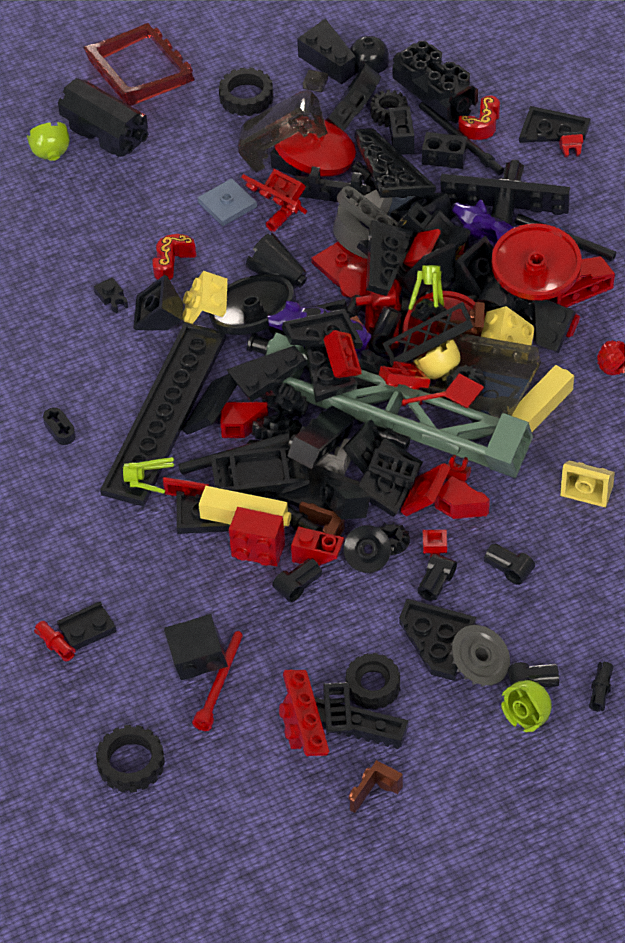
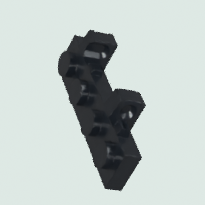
M313 166L311 167L309 177L295 176V180L306 186L300 195L303 198L338 202L337 195L345 186L353 187L363 196L376 190L375 186L362 184V173L353 172L351 183L321 179L320 167Z

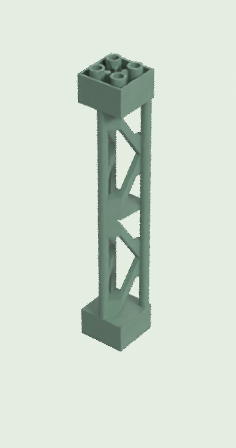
M276 333L267 345L266 355L294 345H290L286 336ZM295 345V347L307 360L306 351L304 347L301 345ZM304 368L279 383V385H282V383L291 385L296 391H300L301 396H305L307 398L306 401L325 409L334 406L364 423L372 419L377 426L392 428L393 431L411 437V440L452 455L454 454L463 459L467 457L469 461L516 478L533 439L530 425L527 421L502 413L500 418L469 407L467 409L441 397L423 401L478 420L479 422L437 429L419 405L420 401L408 403V406L420 422L399 416L397 414L403 399L430 394L401 384L398 387L389 386L379 375L362 369V374L354 377L377 384L378 386L352 390L319 402H315L312 384L299 380ZM390 400L385 410L371 405ZM492 435L488 447L471 441Z

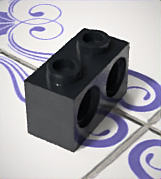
M410 106L389 108V129L392 146L402 155L414 154V130Z
M426 132L422 147L423 165L457 169L464 168L467 154L466 136Z

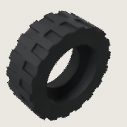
M367 653L361 657L358 656L349 664L345 679L349 683L351 701H354L357 706L364 707V709L370 708L373 710L387 707L388 704L394 702V699L399 695L400 672H398L397 664L395 665L391 658L389 659L383 654ZM369 672L380 673L385 678V684L379 690H366L361 685L362 676Z

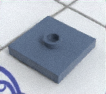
M232 178L198 197V203L222 226L257 207V202Z

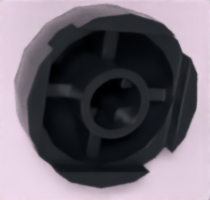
M375 36L360 37L350 47L351 52L355 56L356 73H359L366 63L378 74L388 67L389 52L386 44L380 38Z

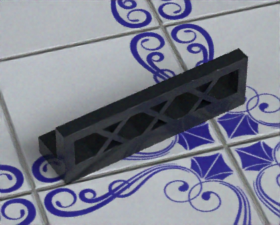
M461 302L382 344L391 359L389 362L393 366L394 361L407 362L473 328L475 324L465 304ZM461 308L466 321L460 324L450 322L452 312ZM448 315L447 320L441 319L442 317ZM436 320L446 323L441 334L430 332L432 323ZM449 324L454 326L447 330ZM428 325L427 331L421 329V328H423V327H425V326ZM415 331L426 334L423 343L420 345L410 342L412 333ZM428 335L435 336V337H433V338L427 340ZM408 336L407 341L402 340V338ZM396 341L406 344L404 352L396 357L389 346ZM409 345L414 346V348L407 351Z

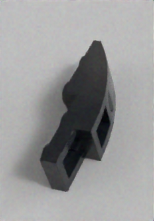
M367 63L364 64L345 90L343 97L326 118V121L345 131L374 92L381 76Z

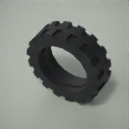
M243 67L237 71L234 69L230 74H225L224 79H221L219 82L220 103L231 114L237 113L238 116H243V114L252 116L254 113H261L263 109L266 110L269 107V104H272L274 96L272 80L267 73L264 74L260 69L258 71L251 67L249 69ZM241 85H254L262 90L259 95L247 99L237 98L230 93L234 88Z
M125 725L124 728L119 729L118 727L113 729L111 734L107 733L103 737L104 741L98 745L96 760L101 778L104 782L107 781L109 787L112 789L114 787L118 788L120 792L130 790V793L137 792V789H147L149 784H154L158 780V775H161L163 772L165 759L163 746L160 743L159 737L153 735V731L148 728L145 730L143 726L136 725V727ZM124 745H141L150 751V762L138 772L123 773L112 768L110 765L111 755Z

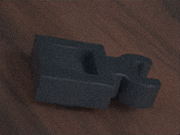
M113 277L94 286L95 294L104 305L111 303L113 312L118 313L117 305L119 304L128 308L127 298L124 297L122 288Z

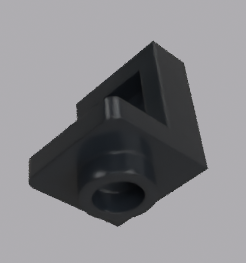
M424 298L416 305L411 316L425 322L428 317L432 318L446 311V308L440 303L435 308L433 301ZM448 315L442 317V319H447Z

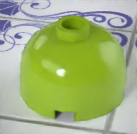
M51 122L31 129L30 136L27 135V140L32 152L37 157L48 159L49 161L59 159L68 149L70 142L68 129L65 124L57 122L58 126H51Z
M531 680L519 681L503 692L502 710L505 717L514 727L518 723L525 728L524 732H533L549 719L552 702L548 692L537 682Z

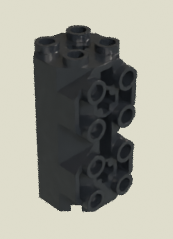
M426 41L413 43L394 56V64L392 66L393 79L447 121H452L455 124L458 123L459 116L470 115L471 110L469 108L472 104L475 106L478 102V88L470 83V73L460 65H456L454 62L443 63L442 52Z
M75 78L64 87L63 93L65 96L63 99H59L58 109L59 115L69 120L70 130L88 139L99 138L100 147L118 157L130 154L141 142L147 140L149 133L147 131L148 123L145 114L86 80Z

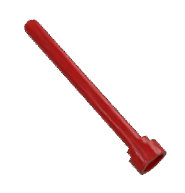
M240 631L234 632L225 653L228 667L218 670L203 709L196 712L192 724L198 730H211L214 722L213 709L243 637Z

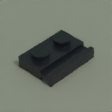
M101 601L57 621L58 628L61 630L65 640L75 650L116 632V626L103 608Z

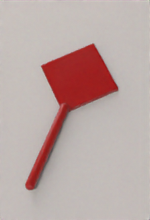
M459 373L445 392L404 399L402 404L445 396L468 409L484 386Z

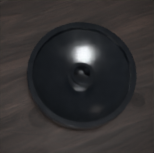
M269 274L253 275L237 280L227 285L225 315L220 317L209 313L211 323L218 331L230 335H246L268 329L271 326H269L267 315H275L285 308L286 301L295 302L296 296L293 286L287 279Z

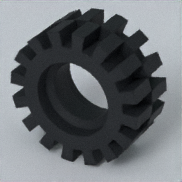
M386 90V93L380 91V95L376 93L374 98L372 97L371 118L373 122H378L379 126L385 124V127H388L389 110L384 108L408 107L406 96H403L401 92L397 94L396 90H393V93H390V90Z

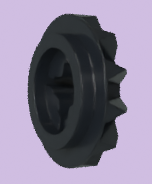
M384 522L381 527H378L390 537L395 535V540L390 539L391 555L400 554L408 548L410 543L409 531H406L403 525H396L395 522L387 525Z

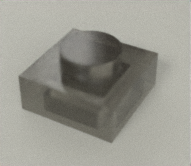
M308 70L303 81V89L323 92L328 81V73Z

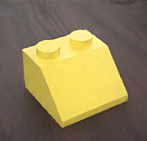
M568 461L563 465L560 496L606 508L613 488L615 472L585 465L580 462Z

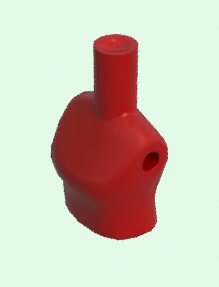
M395 284L392 285L387 296L371 292L368 296L356 297L357 306L371 304L375 310H382L383 306L397 305Z

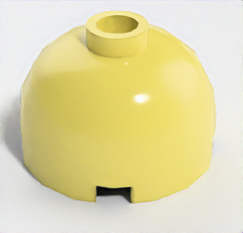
M451 339L427 351L425 357L419 356L414 360L416 367L430 379L442 378L445 381L447 380L446 377L450 374V370H455L459 365L460 352L455 341Z

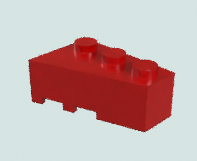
M601 256L582 259L581 271L576 283L564 294L547 300L567 308L613 289L615 273Z

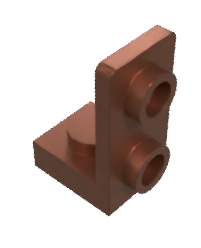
M476 302L473 309L469 310L475 326L460 335L468 338L480 336L484 328L485 303ZM450 320V322H454L457 324L464 322L459 320ZM438 321L436 332L443 333L446 323ZM449 324L447 330L454 326Z
M301 501L299 512H304L308 519L315 524L324 526L322 532L337 536L342 535L345 530L344 519L341 520L334 511Z
M376 760L371 768L368 767L364 771L360 785L358 787L355 786L351 790L348 800H350V811L356 813L375 783L385 791H392L398 794L403 787V774Z

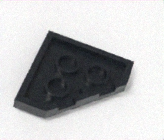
M406 599L399 617L401 627L430 674L455 681L458 667L452 663L454 658L450 654L452 651L451 643L454 640V636L466 626L476 625L477 617Z

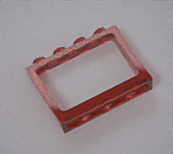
M149 23L110 39L83 47L90 63L122 101L129 106L195 81L190 64L187 61L183 63V58L178 50L172 51L173 47L167 38L163 40L160 30L157 27L153 29ZM149 37L180 72L146 84L129 87L104 58Z

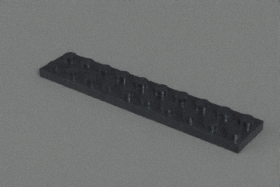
M184 322L100 489L101 496L145 506L152 491L139 487H130V482H124V464L169 457L226 340L225 333ZM162 469L144 470V479L139 480V482L155 486Z

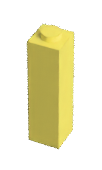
M555 365L507 415L529 422L531 432H533L572 392L574 375L568 370Z
M205 486L199 502L201 519L231 524L237 507L283 516L284 528L289 526L291 520V513L288 512L287 502Z

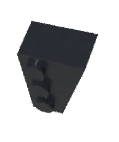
M326 18L297 38L298 57L341 85L356 74L354 54Z

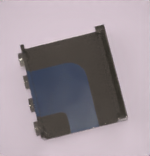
M462 333L452 338L460 352L458 366L464 367L467 364L470 367L475 365L476 368L481 369L486 382L482 395H478L469 408L500 418L502 413L512 416L541 365L538 347ZM439 378L434 386H429V388L422 387V390L429 394L445 392L447 390L446 380L443 381L442 378ZM444 396V397H441V398H444V399H446V400L452 401V400L446 398L445 396Z

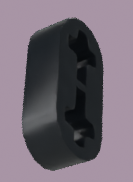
M59 408L47 409L43 414L44 424L56 442L61 445H68L74 442L76 437L74 426L63 411Z

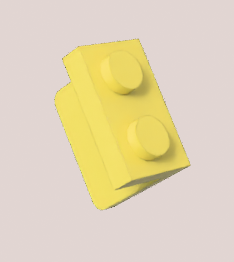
M203 271L199 278H195L190 291H186L183 297L185 309L182 320L193 324L202 311L223 317L227 306V278Z
M507 306L486 311L478 351L482 354L502 351L520 365H526L532 345L534 326Z

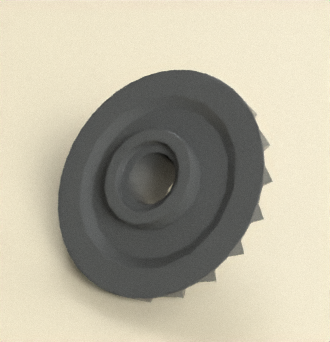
M470 625L461 629L454 636L450 653L454 658L452 663L457 665V672H461L464 675V679L471 680L472 685L480 684L481 687L486 685L492 686L504 679L510 666V655L506 644L497 633L485 626Z

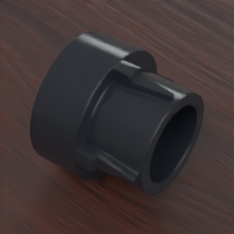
M494 276L492 281L482 291L477 302L485 303V314L486 311L505 306L515 312L517 308L516 302L519 297L506 291Z

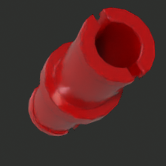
M41 621L35 626L34 632L46 642V647L54 650L65 662L70 661L75 656L76 650L64 640V636L60 632L53 630L46 621Z

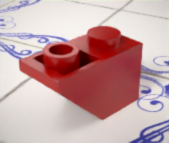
M226 402L221 410L222 438H245L251 434L253 421H257V418L264 419V416H268L267 402Z
M453 476L441 487L435 500V508L452 519L482 517L489 514L490 499L484 493L474 490L466 482L458 480Z
M298 527L291 544L292 562L301 564L308 558H313L318 565H322L335 560L339 555L344 537Z

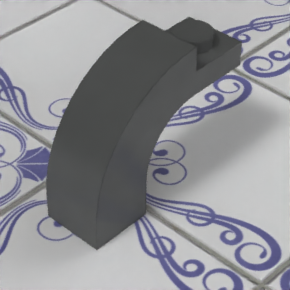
M339 204L333 224L334 236L347 250L368 259V256L361 252L357 245L361 240L369 239V230L354 215Z

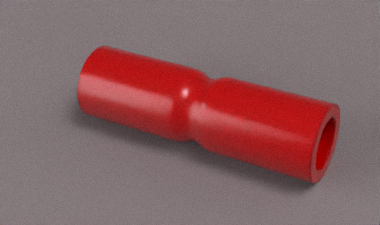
M298 199L296 202L301 205V201ZM286 204L266 222V227L270 231L275 232L293 214V212L286 208Z

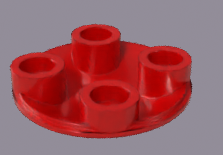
M353 263L343 268L340 272L338 281L340 292L344 297L352 299L354 295L361 297L368 296L371 293L366 291L367 264Z

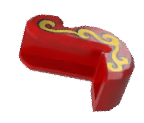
M491 95L481 98L480 117L459 116L458 130L468 139L482 140L493 136L496 131V119H499L500 115L499 99Z
M184 234L166 235L159 239L156 244L157 258L154 257L152 259L154 277L158 280L166 275L171 280L174 275L175 256L195 258L196 247L194 239Z

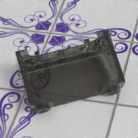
M303 90L246 121L241 127L237 144L240 156L257 173L265 168L263 159L268 158L266 150L295 133L300 132L304 137L308 136L307 133H314L318 138L328 134L319 99L313 92Z

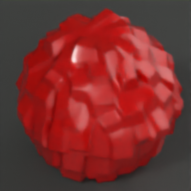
M607 341L603 344L597 355V364L607 375L615 376L625 373V343L622 341Z

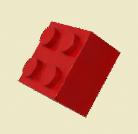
M237 507L229 527L231 556L242 561L248 560L265 566L277 567L285 546L283 516Z

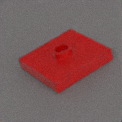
M336 242L312 257L311 263L334 284L340 287L338 279L343 268L353 263L367 264V259L350 252L339 242Z
M442 463L417 476L400 512L407 517L433 504L450 467L446 463Z

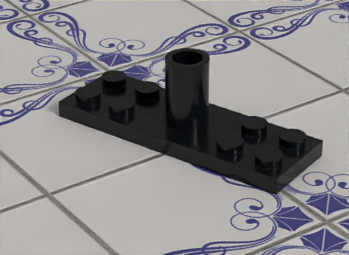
M441 174V193H447L451 204L459 202L476 206L478 201L482 200L484 205L492 206V215L501 218L510 225H512L514 208L531 210L536 213L544 211L552 212L556 215L569 214L570 187Z

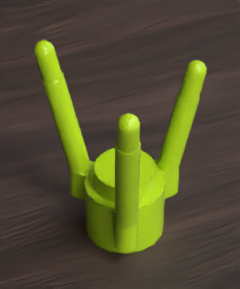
M423 265L422 271H417V280L408 307L409 310L413 309L422 279L424 284L433 285L434 307H438V300L444 306L440 266Z
M174 458L125 463L123 467L124 482H130V487H139L164 494V489L141 483L139 480L144 479V470L174 467V463H169L173 462Z

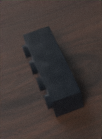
M330 406L326 411H321L316 419L313 418L307 427L303 426L297 435L294 434L288 443V447H290L288 457L312 469L339 446L344 439L349 437L356 417L334 406Z

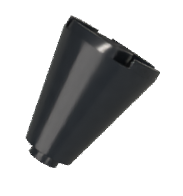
M271 233V235L266 234L253 248L255 251L253 257L248 256L245 264L246 268L260 275L281 276L291 283L293 289L301 288L307 280L305 269L275 234Z

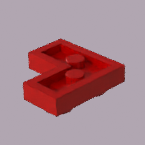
M394 361L392 367L381 366L379 371L380 377L389 386L398 387L401 384L411 389L429 388L431 379L418 369L415 364Z

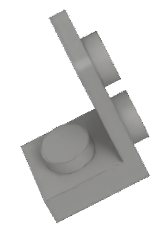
M344 439L341 447L336 448L334 455L328 454L316 466L344 476L352 460L343 449V446L349 440Z

